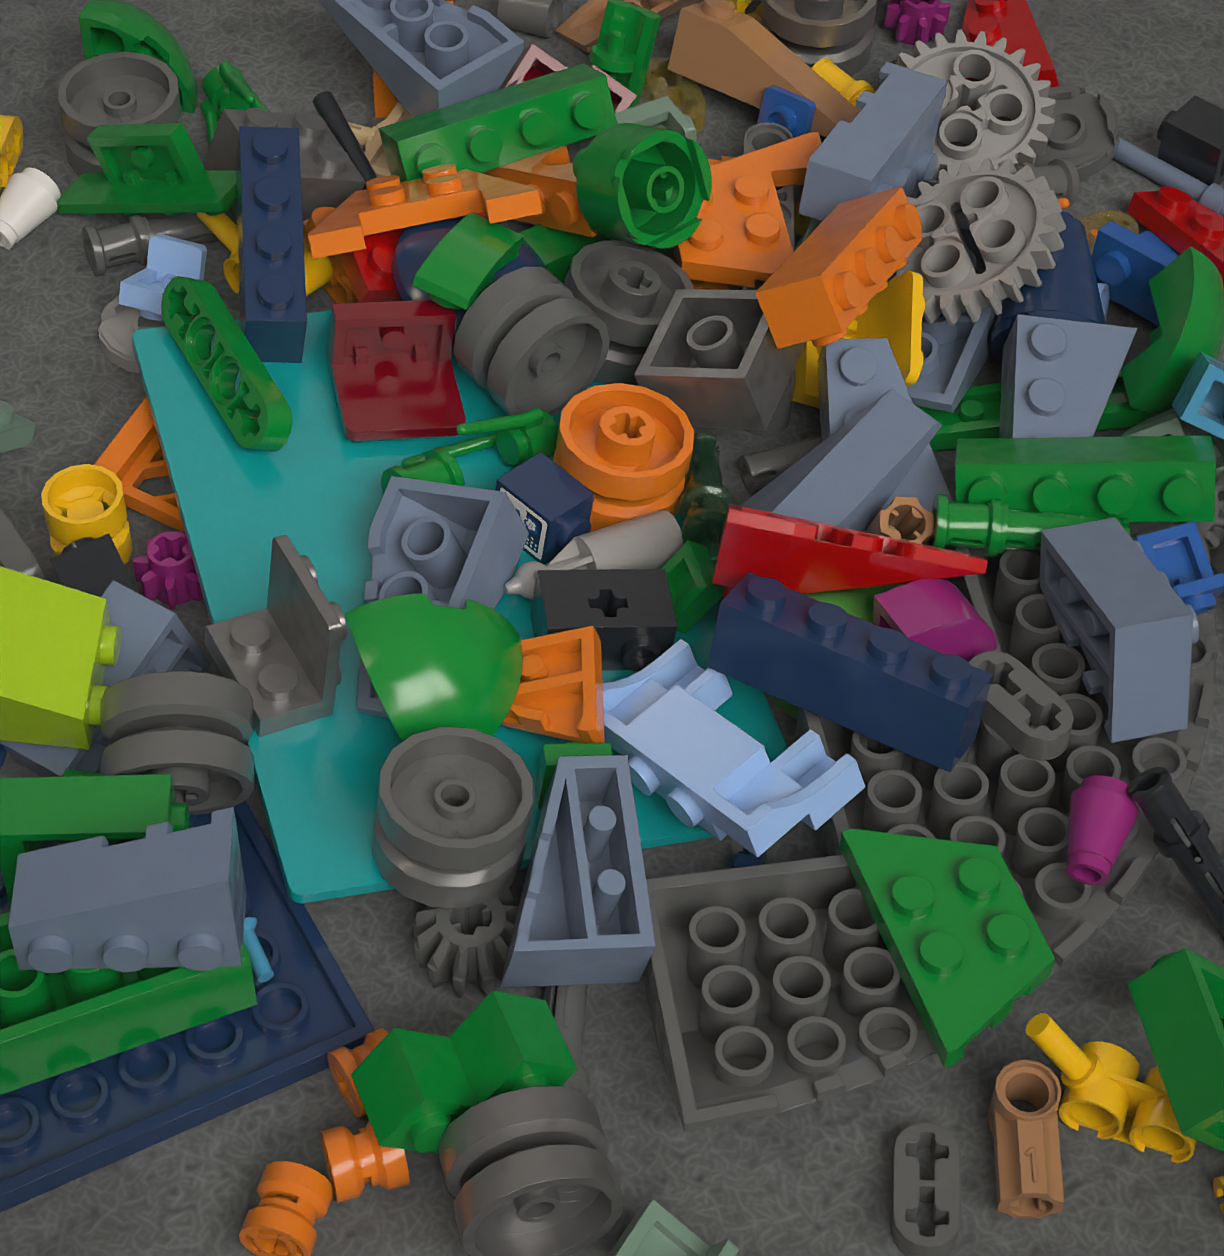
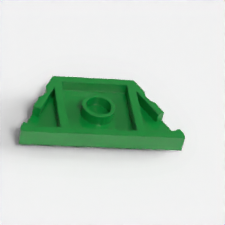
M848 829L841 832L839 848L944 1068L955 1065L964 1056L965 1047L987 1026L991 1029L996 1027L1011 1013L1013 1003L1019 997L1030 995L1052 974L1055 957L997 846L860 829Z

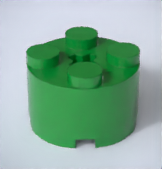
M634 123L616 124L599 133L587 148H583L577 153L573 162V173L577 178L576 191L580 210L591 231L607 238L661 249L674 247L684 242L697 230L702 219L696 218L702 201L710 200L712 175L705 152L694 140L687 139L674 130Z

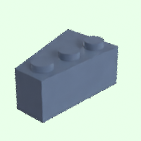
M886 62L879 71L880 83L875 93L863 91L857 98L856 108L862 110L851 123L840 120L809 159L799 214L823 221L842 202L899 186L903 187L906 197H910L918 191L919 182L932 180L938 163L937 154L932 152L948 81Z
M887 338L840 339L822 347L817 361L822 442L891 388L913 403ZM930 443L881 510L886 509L895 496L917 497L920 505L931 513L936 494H945L948 500L953 502Z
M1116 518L1042 530L1040 588L1067 647L1080 645L1092 670L1083 672L1082 676L1089 695L1102 692L1109 709L1108 720H1105L1104 728L1111 743L1187 729L1192 644L1197 643L1199 639V624L1193 607L1182 601L1170 586L1166 574L1156 569L1144 554L1140 542L1133 540Z
M114 580L111 582L101 597L107 599L111 625L121 627V646L117 665H106L102 685L111 687L121 680L146 673L169 671L204 673L212 665L176 613ZM96 725L94 726L90 750L0 740L1 745L20 765L41 777L64 776L66 769L100 773V758L104 749L109 746L100 733V726Z
M628 755L559 757L544 797L500 988L639 982L656 948Z
M234 807L213 811L211 824L173 832V827L168 821L149 825L146 827L145 838L108 846L107 839L104 836L18 854L8 929L19 970L35 969L44 973H60L68 969L110 968L120 972H134L142 968L185 967L195 971H208L217 967L242 966L247 893Z

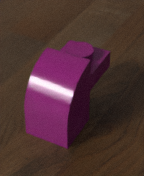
M919 579L874 596V625L897 630L910 640L943 654L959 656L968 662L976 655L997 648L996 636L993 630L960 590L947 580Z

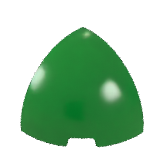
M90 0L87 2L78 16L85 60L101 54L116 52L150 55L166 63L177 76L181 112L194 114L198 102L196 78L185 51L170 30L145 10L126 1Z
M1191 246L1149 280L1160 326L1149 334L1152 345L1121 369L1129 405L1140 411L1161 413L1172 408V403L1199 352L1201 351L1218 359L1224 342V284L1221 274L1208 257Z
M423 593L380 599L345 612L366 671L402 742L413 734L439 727L470 728L490 736L495 734L514 702L520 684L523 664L519 633L501 614L486 605L470 599L466 600L462 609L435 606L431 603L428 596Z

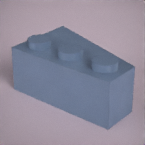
M1018 314L1003 345L999 438L1093 437L1137 328Z

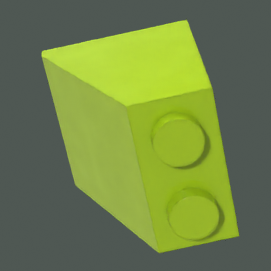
M0 566L1 741L90 750L94 726H100L101 699L105 690L109 688L107 685H102L106 665H117L121 646V627L111 625L107 599Z

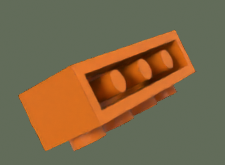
M902 186L840 203L755 292L777 349L807 341H812L813 346L820 347L840 340L848 333L847 327L850 323L868 310L867 304L874 295L887 288V280L892 274L908 263L906 258L922 241V224L916 207L908 203Z

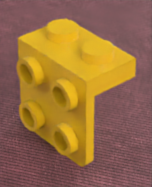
M908 270L889 281L887 288L874 295L867 304L868 310L850 323L847 327L848 333L841 338H887L907 388L916 383L923 367L924 357L921 351L922 317L925 310L923 277L919 273ZM807 341L795 366V385L792 401L820 409L817 361L823 346L815 347L812 341Z

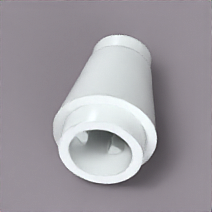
M27 167L21 173H14L10 177L0 197L1 247L10 250L15 243H18L57 211V201L61 197L60 190L55 182L40 170Z

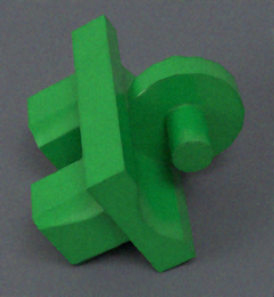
M608 0L596 45L591 47L589 60L593 65L637 95L628 107L631 108L640 101L661 16L639 5L635 6L623 0Z

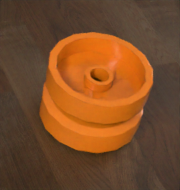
M613 383L593 386L574 395L561 411L553 462L594 493L589 521L591 524L590 532L661 509L669 511L675 517L680 510L685 475L688 472L692 456L694 429L686 413L670 398L646 387Z

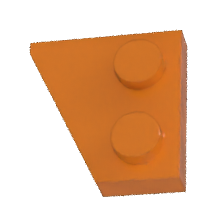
M594 626L520 640L523 655L522 675L514 702L501 726L583 744L605 743L601 640Z

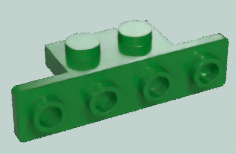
M183 123L98 125L86 139L103 172L81 174L61 194L57 201L58 214H82L83 216H93L98 213H122L124 216H132L138 213H163L166 216H173L179 213L218 215L231 209L237 202L236 170L206 171Z

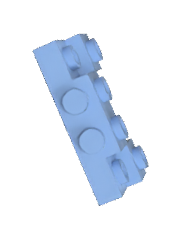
M682 639L641 671L618 681L603 683L605 743H611V748L619 754L628 755L632 783L647 796L656 792L664 798L674 815L687 827L693 828L698 824L719 841L728 835L756 857L763 854L799 821H803L816 831L865 788L856 759L846 753L837 762L826 755L820 735L811 729L770 763L764 745L715 711L733 695L726 675L710 668L704 670L699 667L690 645Z

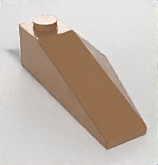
M704 0L703 2L681 8L668 70L759 109L761 108L765 88L772 85L807 98L816 105L810 131L818 132L819 135L824 137L830 134L840 120L851 123L860 112L757 20L736 11V6L731 1Z

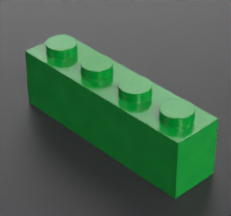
M582 63L381 127L379 132L390 174L399 176L400 182L423 178V170L445 164L456 165L457 171L468 169L482 173L596 136L608 127L616 125L617 121L607 76Z
M1212 436L957 439L955 461L956 502L987 505L990 499H1001L1002 503L1008 504V509L1085 515L1099 518H1128L1129 522L1215 521L1216 459Z

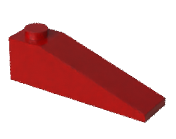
M728 503L712 583L724 586L722 597L725 598L751 572L760 577L773 578L784 584L786 588L801 594L905 583L924 578L940 579L985 574L988 560L981 556Z

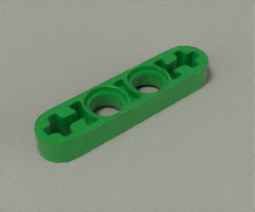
M177 276L167 284L162 295L161 315L163 321L236 441L244 448L269 452L280 450L287 443L292 429V412L288 402L214 286L208 281ZM215 333V346L211 355V342ZM240 370V384L235 395V382Z

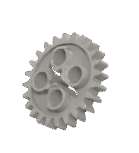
M958 30L954 43H948L939 32L935 34L932 49L918 40L915 42L913 57L903 52L899 54L897 65L948 81L932 152L938 156V163L932 180L938 178L939 171L942 169L947 171L951 177L958 175L961 163L967 161L972 171H978L984 159L990 158L997 171L1007 159L1012 160L1013 164L1028 162L1034 166L1036 155H1044L1048 137H1051L1055 121L1052 116L1056 103L1054 99L1048 98L1051 86L1050 80H1038L1040 64L1034 63L1023 66L1026 50L1021 48L1009 55L1005 53L1006 38L1002 37L992 47L986 45L985 32L980 31L975 42H967L963 30ZM965 78H975L980 81H970ZM996 117H1006L1012 121H1001ZM953 141L962 142V143L966 144L967 146H964V147H962V146H955V145L951 144L950 142H953Z
M990 158L984 159L978 171H972L967 161L961 163L958 175L951 177L947 171L942 169L939 171L938 184L932 187L930 184L921 181L918 183L922 195L917 199L906 197L908 203L913 204L919 213L922 224V241L906 258L908 263L895 271L887 280L889 282L908 270L922 275L923 296L925 299L923 315L927 323L930 324L943 313L949 326H954L962 312H968L972 322L976 323L980 318L981 309L988 306L996 315L1002 314L1001 300L1009 297L1018 303L1024 301L1019 288L1024 284L1040 287L1042 282L1036 271L1038 269H1054L1056 264L1050 252L1061 250L1064 247L1059 235L1060 232L1066 229L1065 222L1060 214L1062 208L1054 191L1050 190L1044 176L1036 178L1031 167L1028 165L1017 171L1010 159H1007L997 171ZM957 209H962L970 225L969 229L982 255L986 270L982 274H978L970 257L968 246L955 220L954 212Z

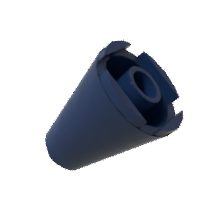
M1064 211L1060 213L1065 222L1066 229L1059 233L1064 244L1063 249L1050 252L1056 266L1054 269H1038L1036 271L1042 285L1040 287H1033L1024 284L1019 288L1024 300L1021 303L1013 301L1009 297L1002 300V314L997 315L990 338L991 355L995 360L998 353L1003 357V345L1018 314L1106 324L1086 229L1083 223L1071 214Z

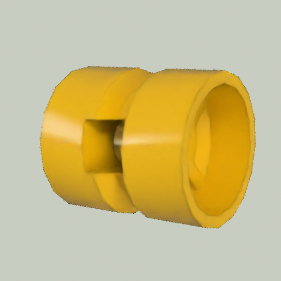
M90 464L70 466L55 473L45 483L41 493L53 558L60 555L66 546L76 540L87 537L97 539L110 534L125 565L129 561L133 546L129 522L126 520L127 511L123 486L117 475L103 466Z

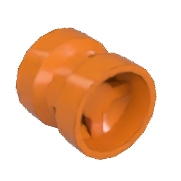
M370 1121L366 1127L358 1129V1134L355 1135L344 1126L320 1131L330 1182L334 1188L336 1203L359 1198L365 1189L364 1184L370 1182L371 1187L380 1185L387 1190L410 1185L404 1149L379 1146Z
M275 1161L267 1164L256 1189L260 1202L258 1207L248 1211L239 1232L240 1242L248 1251L256 1256H311L318 1238L314 1225L316 1220L324 1218L334 1195L333 1185L316 1170L299 1163Z

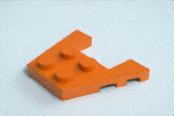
M810 132L710 166L712 175L710 200L702 201L701 208L696 217L702 219L697 230L688 239L673 247L677 265L688 275L689 279L755 288L756 280L767 281L794 251L775 187L804 185L808 161L822 144L818 132Z
M454 164L427 168L422 171L423 178L400 182V177L397 175L374 178L366 182L367 189L355 191L308 233L312 258L317 259L366 249L364 236L466 216L471 212L475 214L484 212L490 224L541 214L543 212L539 191L535 187L468 169L457 171Z

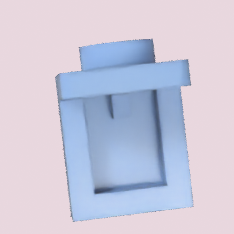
M163 234L152 236L149 239L147 267L121 281L118 304L139 309V314L144 318L163 321L161 301L167 284L177 276L204 281L207 248L202 244Z

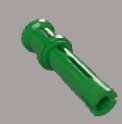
M936 494L932 508L935 529L934 535L930 539V546L943 549L945 546L983 549L985 556L991 557L1003 554L1005 549L1041 552L1042 530L1109 519V517L1099 518L1085 515L1008 509V504L1002 503L1001 499H990L987 505L951 502L948 500L947 495ZM1116 518L1130 536V528H1128L1129 519Z

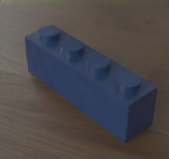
M239 126L236 188L241 330L262 362L302 363L307 326L299 128Z
M751 572L720 602L707 665L710 669L948 772L953 770L976 739L993 674L970 665L968 661L959 656L943 654L908 639L897 630L879 627L846 613L844 609L835 604L817 601L786 588L778 580L760 577Z

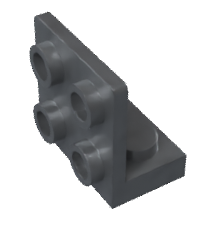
M286 534L272 539L267 608L206 626L205 645L223 677L232 679L248 688L253 699V728L258 737L333 715L336 686L340 685L342 681L339 655L341 641L347 637L346 621L339 605L335 601L328 602L318 586L317 574L310 558L307 555L300 556Z

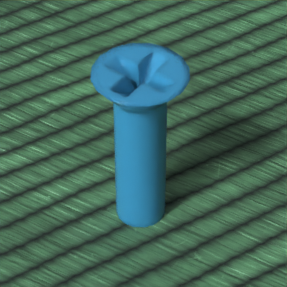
M247 917L244 923L243 941L249 952L252 970L257 981L261 983L266 982L274 976V972L254 931L257 919Z

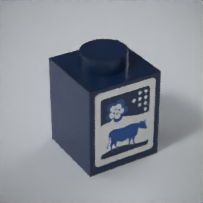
M542 452L497 479L495 491L506 492L529 532L523 550L537 562L544 565L547 564L573 537L590 532L591 524L589 521L594 493Z

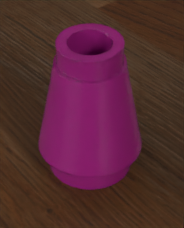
M1089 776L1082 780L1079 789L1072 792L1070 796L1068 864L1066 868L1067 874L1072 879L1088 885H1102L1108 881L1110 871L1113 869L1139 815V808L1128 793L1129 785L1109 776Z

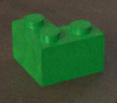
M492 990L449 1037L393 1028L351 1073V1076L379 1146L439 1154V1141L449 1124L471 1107L502 1093L529 1087H561L578 1069L546 1000Z

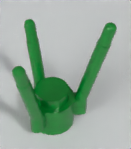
M221 62L220 65L212 68L205 75L203 91L207 99L200 104V110L206 121L209 147L218 125L217 118L221 116L223 109L247 111L250 108H260L270 112L262 104L256 92L251 90L240 69L230 65L229 62Z
M536 407L521 414L461 423L457 426V433L461 436L490 434L441 448L446 449L453 458L497 446L500 456L506 463L521 465L540 452L547 457L554 455L559 428L548 412ZM429 451L405 458L401 463L402 467L405 469L424 461Z

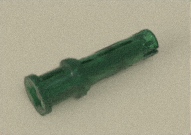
M706 433L694 434L689 469L685 475L686 491L682 495L679 504L680 517L683 522L681 533L683 544L689 540L706 546L711 559L716 560L728 503L734 504V499L722 483L723 477L719 460L720 449L719 446L716 447V439ZM697 454H699V461L695 460ZM718 533V543H714L713 534Z

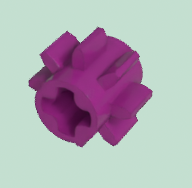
M890 0L886 8L883 25L887 28H895L894 34L898 42L915 45V42L920 40L923 43H927L932 38L935 39L936 33L940 32L944 35L951 4L940 3V0Z
M178 531L161 533L153 539L148 538L146 540L147 556L133 558L136 581L141 582L143 596L150 600L157 598L161 602L168 604L169 609H174L176 605L187 603L192 599L198 602L201 601V587L186 534Z

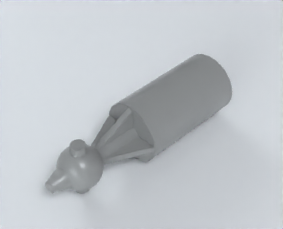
M661 509L573 537L546 566L537 561H529L522 564L517 569L514 577L503 585V591L505 594H517L533 600L538 570L661 569L684 545L680 526L669 511Z

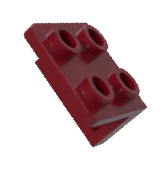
M433 300L332 304L328 362L344 434L348 439L367 441L459 435L457 433V426L461 423H466V417L451 363L456 322L455 309L441 306Z

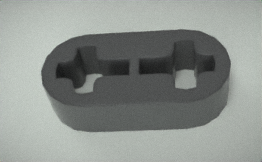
M998 651L983 652L976 655L969 662L970 665L993 674L981 720L1012 748L1026 758L1038 761L1056 758L1067 749L1074 717L1072 709L1065 700L1019 660L1007 653ZM999 683L1005 684V685H1006V689H1004L1003 687H1001V686L998 685V684H999ZM1029 722H1031L1037 727L1033 729L1029 726ZM1049 724L1053 726V730L1051 731L1045 725Z
M930 1122L914 1123L902 1130L896 1139L891 1163V1234L893 1242L899 1251L906 1256H947L955 1247L961 1221V1153L959 1144L953 1134L941 1125ZM918 1148L932 1149V1157L936 1160L932 1180H920V1162L916 1158ZM920 1202L932 1203V1222L936 1225L934 1236L926 1237L920 1235L919 1226L915 1223Z

